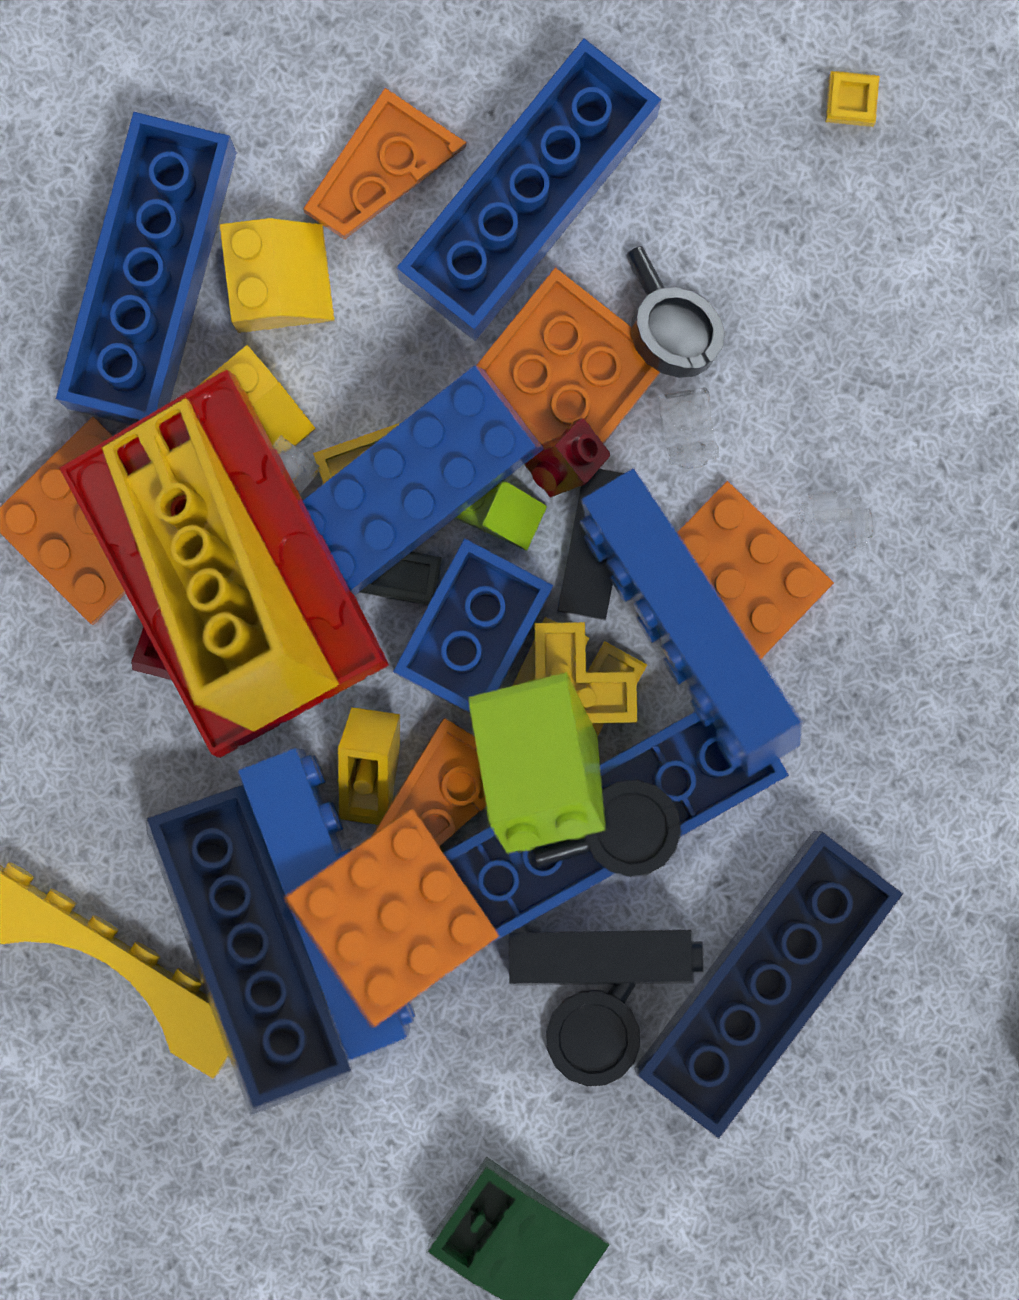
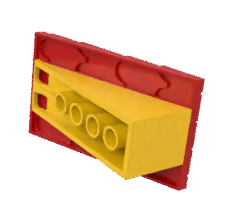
M225 369L59 467L211 755L221 758L238 749L239 746L249 743L280 726L281 723L291 720L322 703L323 700L335 696L366 679L367 676H371L389 666L355 595L350 592L323 536L315 527L278 451L273 448L246 392L241 388L236 376L229 370Z

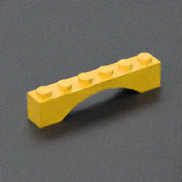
M8 862L5 868L0 865V945L17 942L53 943L82 951L106 963L127 979L149 1004L162 1027L172 1054L212 1079L219 1074L229 1056L207 996L199 990L202 986L201 980L181 968H177L174 974L157 964L161 956L140 942L135 941L133 946L130 947L117 939L115 935L119 930L101 917L92 915L91 919L87 920L73 911L76 902L65 894L52 888L46 894L31 885L34 876L20 866Z

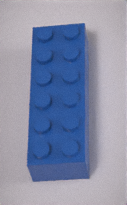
M583 38L396 267L399 282L472 340L476 341L656 120L662 99Z
M133 111L56 395V400L67 409L132 425L171 402L237 155L229 135Z
M474 365L306 497L303 503L318 532L323 536L350 592L357 595L363 588L375 581L544 448L486 371Z
M634 468L581 499L585 518L581 519L580 523L586 533L584 539L598 562L605 558L608 560L606 563L612 573L610 579L616 591L625 603L633 599V605L639 615L636 617L637 622L648 640L654 643L659 639L661 642V649L666 656L663 658L664 664L675 682L679 685L686 681L689 685L688 690L693 698L690 700V703L705 727L712 723L716 727V733L720 739L717 745L731 768L735 769L741 766L749 778L801 745L802 721Z
M294 748L238 770L285 895H288L352 850L351 848L345 851L342 850L336 832L344 829L334 802L324 803L318 786L326 783L316 755L312 756L310 754L306 756L303 749ZM292 912L348 1060H353L406 1039L411 1028L410 1023L414 1022L413 1018L416 1017L411 1001L377 1026L370 1027Z

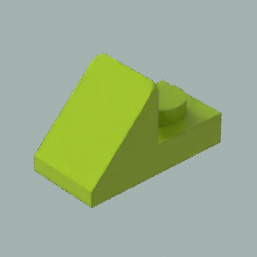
M502 480L501 484L490 490L455 519L527 551L547 506L512 484Z

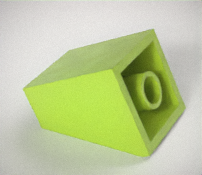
M567 672L469 697L489 822L506 853L527 851L537 846L566 839H578L587 834L605 830L598 737Z

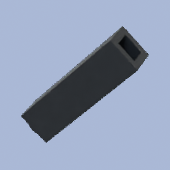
M692 930L509 933V984L514 986L694 983V972L704 971L703 941H693Z

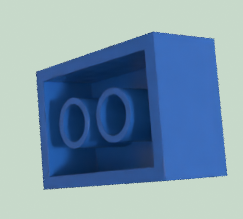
M464 538L393 672L397 676L471 714L469 697L501 688L549 598L554 585Z

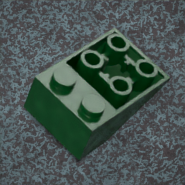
M486 1156L430 1237L427 1252L467 1281L501 1300H572L610 1243Z

